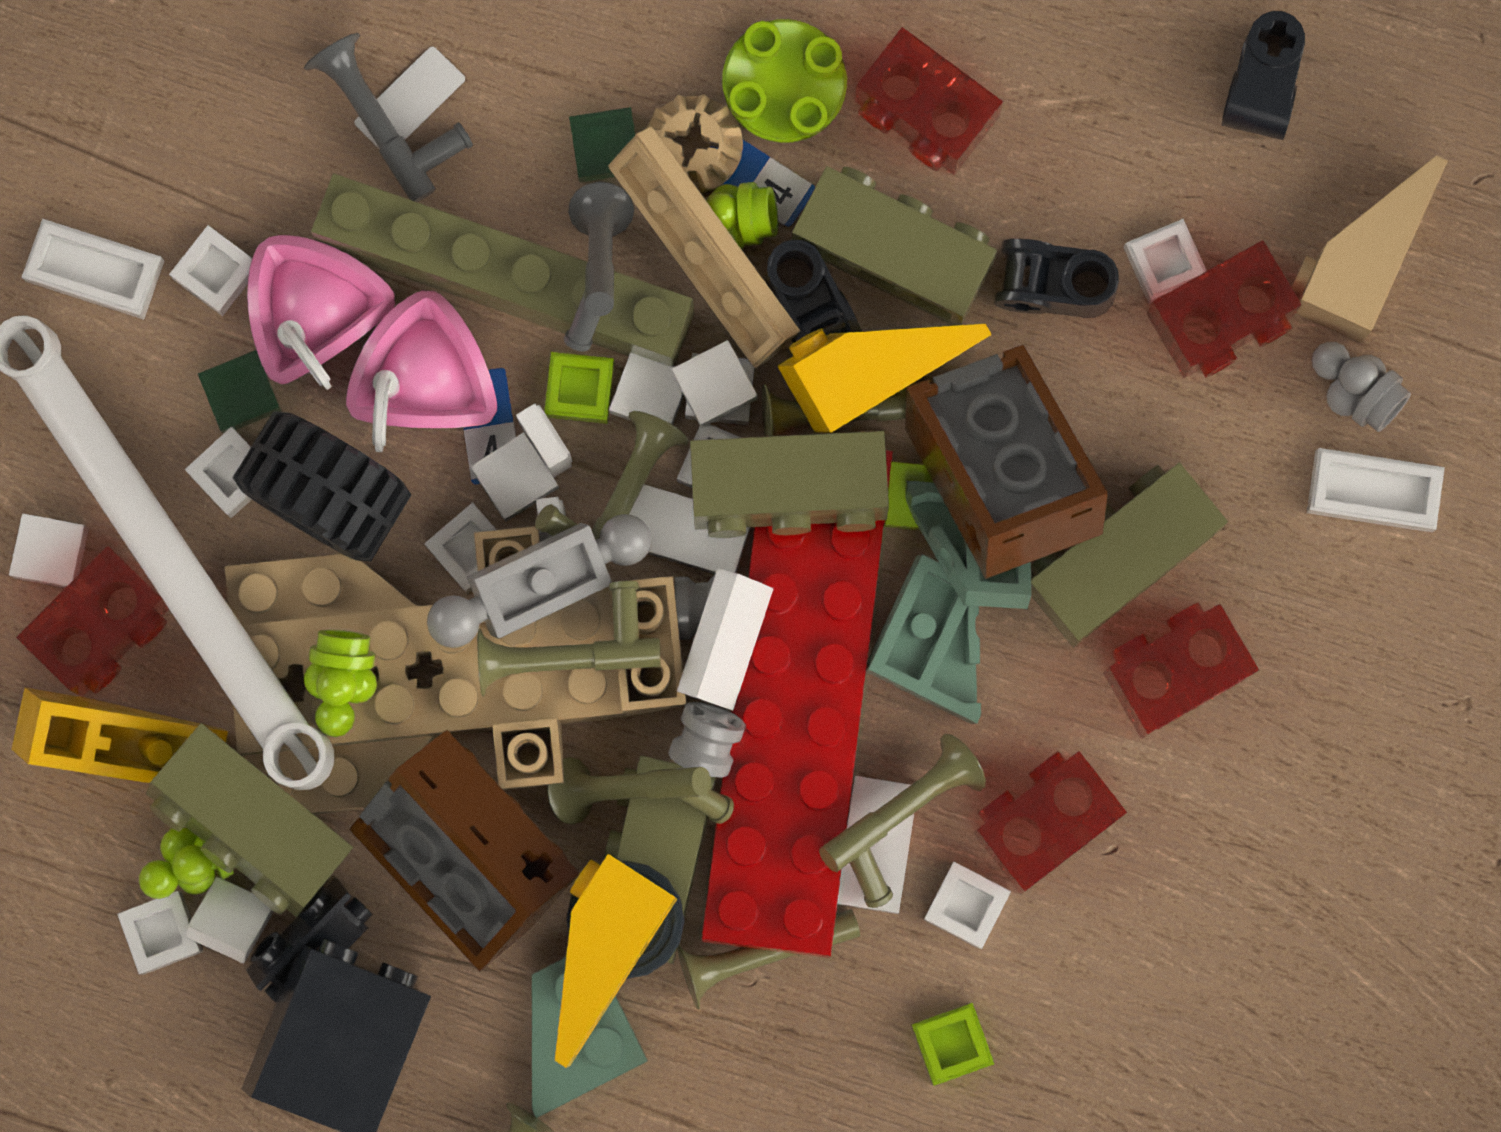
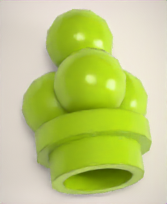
M755 182L741 183L739 187L724 184L716 187L706 199V202L741 249L745 247V244L749 246L762 244L764 238L775 237L778 233L777 201L774 191L770 186L758 187Z
M320 630L318 632L317 645L310 647L309 661L312 664L306 669L304 685L309 694L324 701L317 708L315 720L319 730L326 736L339 737L348 733L355 721L354 710L348 702L357 704L366 702L375 693L377 682L371 670L374 667L375 653L369 651L371 638L369 635L346 630Z
M183 827L180 832L170 829L163 836L160 851L166 861L155 860L148 862L139 874V885L145 895L154 899L169 897L175 891L177 885L188 894L198 895L207 892L216 878L215 871L222 880L233 875L234 871L228 873L209 860L200 849L205 841L201 840L188 828Z

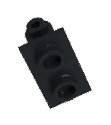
M335 877L326 887L322 886L297 918L281 934L278 932L271 933L256 947L250 959L253 963L246 971L256 988L260 991L270 981L272 982L264 991L277 1003L296 954L304 945L317 949L321 945L322 940L326 939L350 948L369 929L365 922L373 913L356 897L345 905L352 896L340 880Z

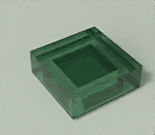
M631 107L570 116L569 120L579 182L615 177L608 165L635 136Z
M257 350L198 373L219 429L223 434L231 426L234 430H237L271 416L274 411H282L270 379L261 364Z

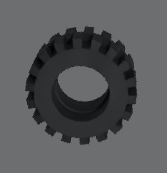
M272 412L232 477L239 489L249 498L309 536L339 553L358 561H372L411 497V493L403 481L388 469L324 429L288 412Z

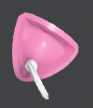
M290 235L272 236L260 243L253 255L248 276V313L254 344L266 374L275 382L287 384L310 372L320 387L323 385L328 390L332 387L329 383L331 379L321 365L353 344L383 320L395 306L393 290L381 277L357 259L332 246L312 239Z
M422 290L414 293L400 302L383 318L370 335L356 361L346 396V406L351 416L357 420L373 423L372 443L375 445L376 452H383V448L386 446V425L410 428L471 427L491 422L497 412V401L493 383L485 360L472 333L455 308L441 294L435 291Z

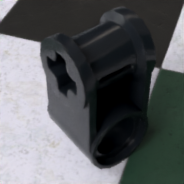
M1270 11L1262 14L1254 21L1243 44L1237 71L1234 72L1221 126L1279 140L1284 139L1297 91L1295 83L1305 46L1304 29L1302 24L1293 15L1284 11ZM1269 34L1280 37L1279 47L1282 50L1278 57H1272L1267 54L1268 44L1265 41Z
M1007 239L1002 242L1001 252L1007 256L1002 291L995 294L994 304L997 307L1020 313H1052L1082 318H1096L1106 313L1113 305L1119 284V272L1114 261L1105 253L1097 250L1055 246L1032 239ZM1026 266H1030L1029 284L1027 287H1024L1022 285L1024 269ZM1092 271L1104 278L1107 289L1096 297H1085L1075 291L1072 280L1082 272Z
M793 239L782 242L772 251L768 258L766 283L800 329V332L791 340L792 343L831 324L834 325L823 330L826 336L833 333L862 332L850 304L841 290H838L821 254L813 245L806 241ZM792 258L800 259L811 268L813 276L804 286L797 288L789 287L778 278L776 270L779 265L785 260Z

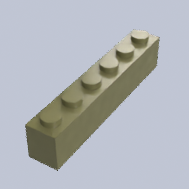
M335 173L331 177L311 230L316 241L332 246L361 263L564 334L571 327L585 291L587 261ZM614 271L613 309L607 315L600 317L592 337V344L626 356L633 353L667 366L675 367L695 314L693 298Z

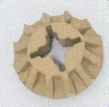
M705 94L687 97L677 95L673 101L655 109L647 128L652 126L700 193L716 189V187L724 184L732 176L742 156L743 139L740 126L726 105L710 99ZM696 120H699L702 140L718 149L710 147L707 150L697 149L694 157L690 158L688 167H684L685 159L682 146L668 137L677 138V135L682 137L688 136L691 127H695Z

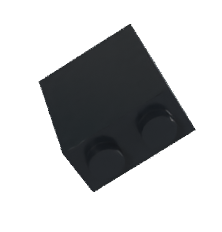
M326 939L322 940L319 950L304 945L296 954L241 1090L253 1099L340 1132H377L431 999L430 995L414 988L419 976L382 962L379 972L375 973L355 965L359 955L358 952Z

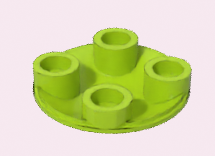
M777 19L752 24L734 43L725 60L722 73V87L729 110L747 131L768 141L793 143L817 135L835 119L845 99L847 74L842 59V51L834 39L829 38L822 31L807 23L791 19Z

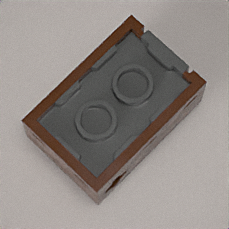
M1024 344L1004 351L1003 358L1001 359L998 354L933 377L932 384L925 380L907 387L905 430L985 579L1103 535L1108 493Z
M448 730L444 731L396 768L388 778V781L384 783L349 829L479 972L527 933L580 874L567 860L563 850L540 831L523 812L520 804L503 791L479 765L475 755L469 749L463 747Z

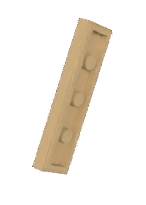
M652 126L637 133L608 165L609 169L756 369L772 359L800 332V329Z

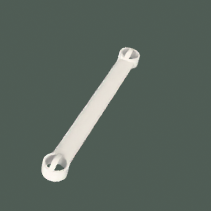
M14 316L4 321L0 325V370L18 382L262 747L263 763L268 775L277 783L295 790H310L321 785L329 777L334 766V749L330 739L320 730L309 726L62 359L61 344L57 334L38 319L29 316ZM36 329L41 334L44 341L43 354L25 330ZM13 339L27 354L34 365L33 367L18 371L10 366L8 348ZM296 734H307L315 741L319 752L318 763H316L313 756ZM284 743L300 761L308 775L301 780H292L282 774L279 766V753Z

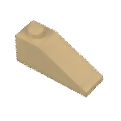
M1436 155L1328 241L1317 259L1306 255L1290 290L1300 294L1293 312L1362 343L1371 333L1448 160Z

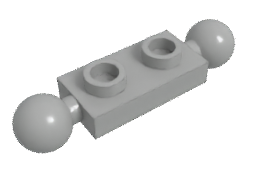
M621 514L608 520L601 530L600 538L595 540L590 526L579 523L467 576L474 598L467 600L461 596L451 595L436 601L427 617L429 633L440 645L458 648L471 642L478 632L480 623L485 621L490 635L497 639L502 638L608 587L612 581L605 564L611 561L617 565L630 566L640 562L647 555L651 546L650 531L647 525L638 517Z

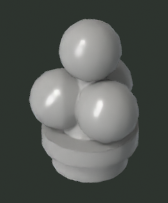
M1337 342L1320 344L1313 352L1311 361L1317 375L1326 380H1335L1327 391V404L1333 412L1340 416L1352 415V420L1361 427L1369 424L1377 432L1382 431L1403 409L1411 396V392L1401 385L1403 378L1394 370L1387 372L1381 359L1376 356L1362 355L1350 359L1345 346Z

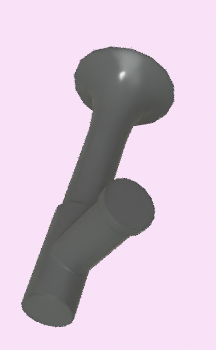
M350 34L312 57L305 64L304 69L322 71L337 83L380 148V154L408 198L419 202L436 190L426 172L463 149L471 148L473 143L463 126L458 122L453 125L454 128L412 152L403 136L398 134L366 84L355 57V43L359 39L360 34Z
M598 181L584 185L574 193L569 203L568 213L572 224L581 233L589 236L588 263L585 269V291L571 327L566 331L563 338L566 345L576 351L590 350L593 343L592 337L600 317L607 315L613 309V236L626 230L633 220L634 206L632 199L623 188L609 182Z

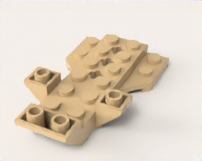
M532 526L474 532L477 571L541 542L539 530ZM343 554L225 566L228 606L283 687L284 682L293 679V671L303 669V675H305L306 669L312 664L309 661L310 647L317 645L318 632L320 630H346L363 633L371 637L369 651L375 653L374 667L371 670H378L379 681H376L377 688L374 695L366 702L358 704L348 702L354 710L355 721L353 727L343 736H327L334 749V766L329 777L321 785L313 789L295 790L277 783L268 775L263 763V749L233 705L237 752L312 814L365 809L396 768L446 730L453 736L493 732L498 785L503 790L564 783L562 724L626 718L686 705V695L677 692L683 674L673 576L630 580L637 581L639 589L636 590L639 639L659 638L661 667L596 671L595 668L524 672L508 675L494 681L487 687L485 695L482 696L478 671V632L471 642L462 647L449 648L440 645L432 638L427 626L428 613L433 605L416 606L362 561L351 559ZM608 586L499 639L490 635L485 621L480 623L479 628H481L484 637L508 647L526 648L594 644V641L614 640L612 591L609 590ZM431 656V661L435 665L442 663L443 674L432 678V687L422 689L420 688L421 682L418 679L410 680V670L419 667L421 657ZM306 689L303 695L304 701L294 702L309 726L319 730L316 725L315 713L318 706L324 701L312 696ZM287 692L292 701L294 702V696L291 693ZM296 734L313 756L316 763H318L319 752L315 741L307 734ZM284 743L279 753V766L282 774L292 780H301L308 775L300 761Z

